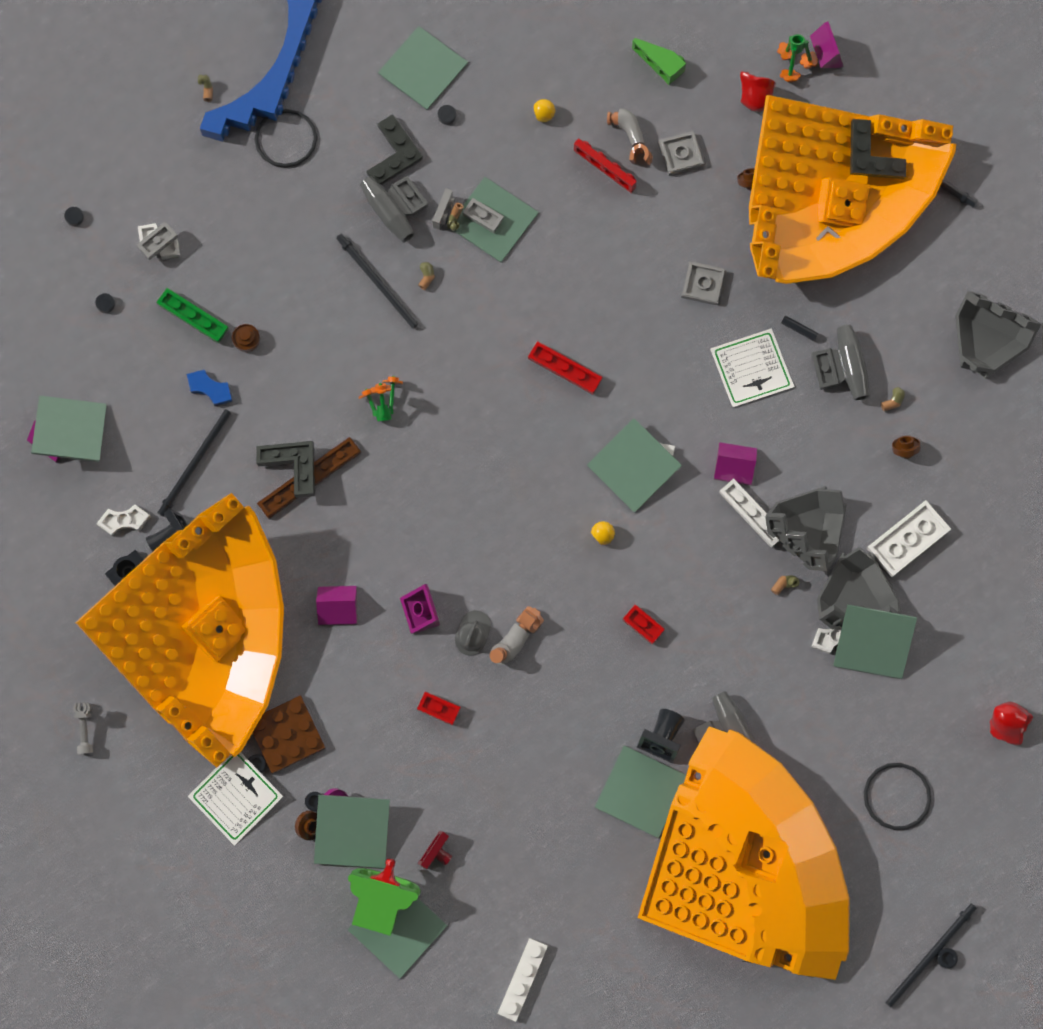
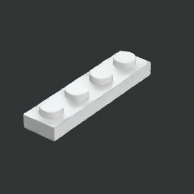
M732 479L719 491L724 499L771 548L780 541L776 537L770 536L767 532L765 519L767 513L735 479Z
M529 938L497 1014L515 1022L517 1021L547 950V945Z

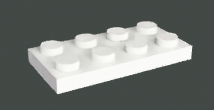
M925 500L870 544L867 549L886 572L893 577L947 534L951 528Z

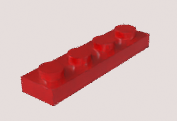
M579 138L575 141L574 152L630 193L635 190L637 181L632 174L622 171L617 163L610 162L602 152L595 151L587 141H582Z
M538 341L528 355L529 360L592 395L603 378Z

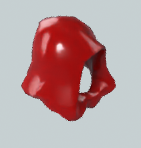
M741 71V103L751 111H764L766 96H773L776 82L770 78L756 77L749 74V72Z
M1015 702L1002 703L994 708L992 718L989 721L990 733L993 737L1008 744L1021 745L1023 733L1027 730L1033 716Z

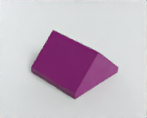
M827 21L812 33L810 38L821 68L844 67L829 21Z
M719 442L714 480L730 482L732 479H735L739 484L752 485L757 448Z
M424 584L400 597L411 634L440 626L428 584Z
M357 586L318 587L316 599L318 625L357 624Z

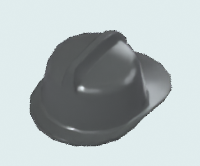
M474 610L466 613L461 619L455 636L456 647L461 653L472 656L478 654L484 648L491 628L490 619L485 613Z

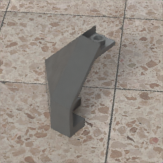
M967 291L955 315L961 368L972 370L984 379L988 378L1029 350L1041 324L1024 313L1021 315L1013 311L1007 305L988 300L987 296Z
M827 486L776 502L765 516L768 534L773 538L779 539L784 544L783 547L793 556H798L804 562L803 565L809 570L827 571L838 556L847 506L843 502L842 490H827Z
M860 547L849 554L842 553L817 598L819 620L835 630H840V627L843 625L847 604L901 614L899 599L872 553L869 552L867 554Z

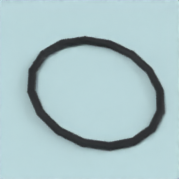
M284 109L282 114H297L304 118L312 128L314 139L312 147L306 156L296 162L287 164L274 162L267 158L260 149L258 141L260 129L269 119L267 117H264L258 125L254 139L256 149L265 161L274 166L291 167L299 165L310 157L315 150L317 133L309 117L299 111Z
M887 763L877 768L867 779L864 789V801L870 816L881 826L892 830H907L919 824L928 814L931 804V791L925 777L914 767L903 763ZM888 767H903L912 770L921 778L926 787L927 804L923 814L916 821L906 826H892L882 822L874 815L868 802V789L871 780L878 772Z

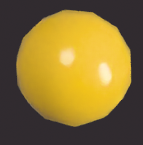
M540 99L534 104L537 120L539 122H548L554 117L555 106L550 100Z
M601 521L592 527L591 534L601 545H607L614 539L615 529L609 522Z

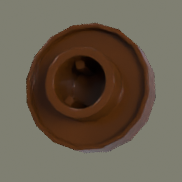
M755 168L745 169L737 176L740 186L747 188V190L752 189Z
M242 324L233 331L232 341L238 350L250 352L259 345L260 335L256 327L250 324Z
M902 436L892 442L893 453L904 459H909L918 454L921 449L919 439L911 436Z
M305 811L298 816L295 821V832L298 837L309 841L316 838L317 813Z

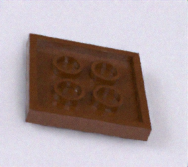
M301 695L264 712L253 731L272 774L326 749Z

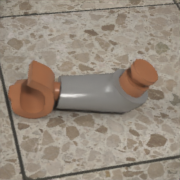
M620 108L619 112H614V114L608 112L607 124L612 125L614 123V125H618L628 135L633 147L630 152V162L636 163L637 155L644 153L643 159L650 165L653 157L645 146L635 115L624 108Z
M526 607L516 619L520 625L515 623L503 640L492 647L490 651L491 661L498 665L511 662L528 639L530 634L527 630L535 633L544 622L540 615L541 612L536 608Z

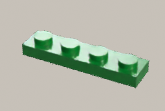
M166 288L156 302L158 306L218 344L229 330L227 325Z

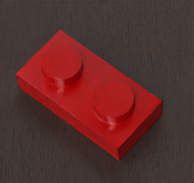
M634 605L622 619L650 644H653L665 630L637 605Z
M424 692L417 707L418 711L452 726L461 709L460 706L428 692Z

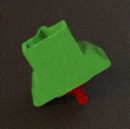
M387 859L386 867L382 872L357 868L348 876V881L351 882V892L359 898L352 925L391 936L399 909H407L413 901L418 899L421 889L417 884L394 876L395 860Z

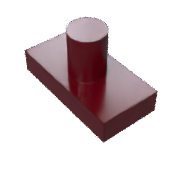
M439 831L417 864L424 869H428L435 858L446 866L451 860L452 855L443 850L442 846L449 835Z

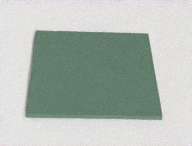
M418 26L380 69L378 74L428 110L468 62Z
M484 177L464 203L463 210L457 220L459 228L454 232L499 262H502L539 212ZM472 198L504 216V220L495 233L463 216V211Z
M39 395L31 454L99 462L106 404Z
M635 418L587 464L634 513L682 466Z
M847 604L833 666L902 679L917 617Z
M624 745L595 808L659 838L665 826L672 801L679 785L684 783L686 775Z
M318 795L314 864L385 868L390 799Z
M417 899L407 909H399L391 936L351 925L348 931L394 974L401 978L448 925L423 902Z

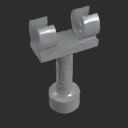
M83 702V711L81 710V703H75L73 706V710L76 713L74 718L80 720L81 743L77 746V754L93 753V745L89 744L87 736V718L92 717L91 713H89L91 711L89 702Z

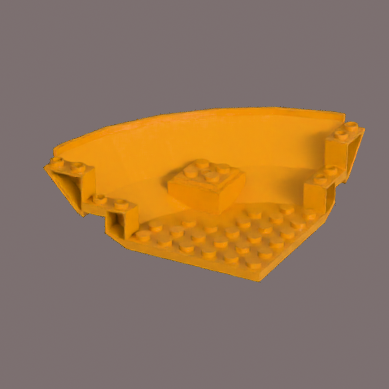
M767 95L749 202V225L754 226L750 250L757 275L759 277L775 279L777 283L782 284L832 278L876 257L904 235L935 198L956 151V144H951L953 125L925 119L909 121L881 114L866 116ZM852 119L871 120V156L906 159V177L904 179L850 175ZM902 125L905 127L904 132L901 130ZM846 200L850 202L848 207L845 205ZM827 226L841 237L835 238L827 232L819 241L816 239ZM764 231L767 233L766 238L763 237Z
M230 493L197 515L183 530H178L165 540L75 622L146 702L168 724H171L188 744L216 768L230 755L236 757L249 740L268 707L282 657L284 604L277 562L255 512L249 505L244 507ZM197 527L201 529V533L199 535H197L195 532ZM218 625L222 626L220 633L216 631ZM187 722L190 723L189 729H185V724Z
M709 726L689 761L685 781L679 785L672 801L637 918L751 963L766 967L776 965L791 971L793 974L836 980L841 961H846L849 954L850 898L837 848L815 804L781 762L741 733L731 729L728 732H724ZM697 772L701 774L700 780L696 778ZM764 851H769V858L764 857ZM786 954L791 955V961L786 959Z

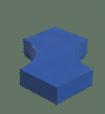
M205 369L186 374L191 393H200L208 396L214 406L232 402L228 382L220 383L208 377Z

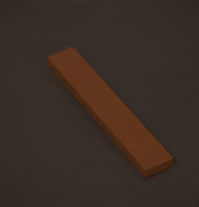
M350 437L314 462L315 486L361 454L360 449ZM294 477L257 503L268 519L298 499L294 495Z

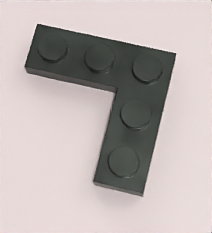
M393 114L377 123V125L396 153L367 170V175L372 176L380 185H383L423 160V156Z
M852 119L850 175L904 179L906 177V159L871 156V120Z
M313 441L256 446V464L258 467L294 463L295 497L315 496Z

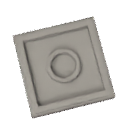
M694 131L658 141L668 175L704 166Z
M689 261L681 298L718 306L726 269Z

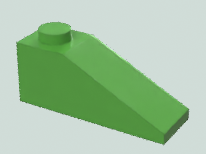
M637 38L633 39L632 49L668 85L685 72L686 62L681 55H677L674 51Z

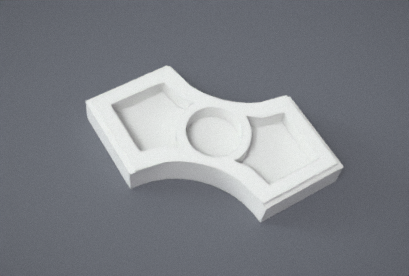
M156 223L138 226L140 241L158 228ZM178 238L159 252L162 260L181 257Z
M133 505L130 509L123 512H115L108 509L97 522V525L112 536L116 532L127 528L140 532L151 516L137 505Z
M840 627V630L818 628L811 647L830 654L832 649L838 645L842 627Z

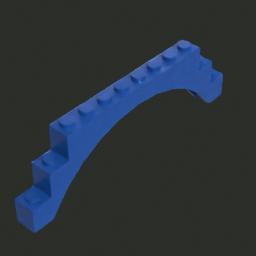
M287 0L289 7L288 28L284 45L274 65L265 77L248 93L227 105L205 112L200 126L202 136L223 142L225 136H228L230 132V126L250 132L251 126H254L257 116L267 117L274 121L277 120L278 115L281 116L283 101L287 99L289 94V84L294 81L295 67H298L300 64V53L305 50L306 36L311 33L312 19L316 18L318 12L317 5L322 0Z

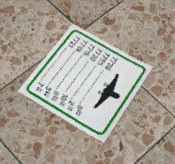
M772 328L710 348L732 407L795 387Z
M241 752L236 757L230 755L188 795L190 800L234 846L283 797Z

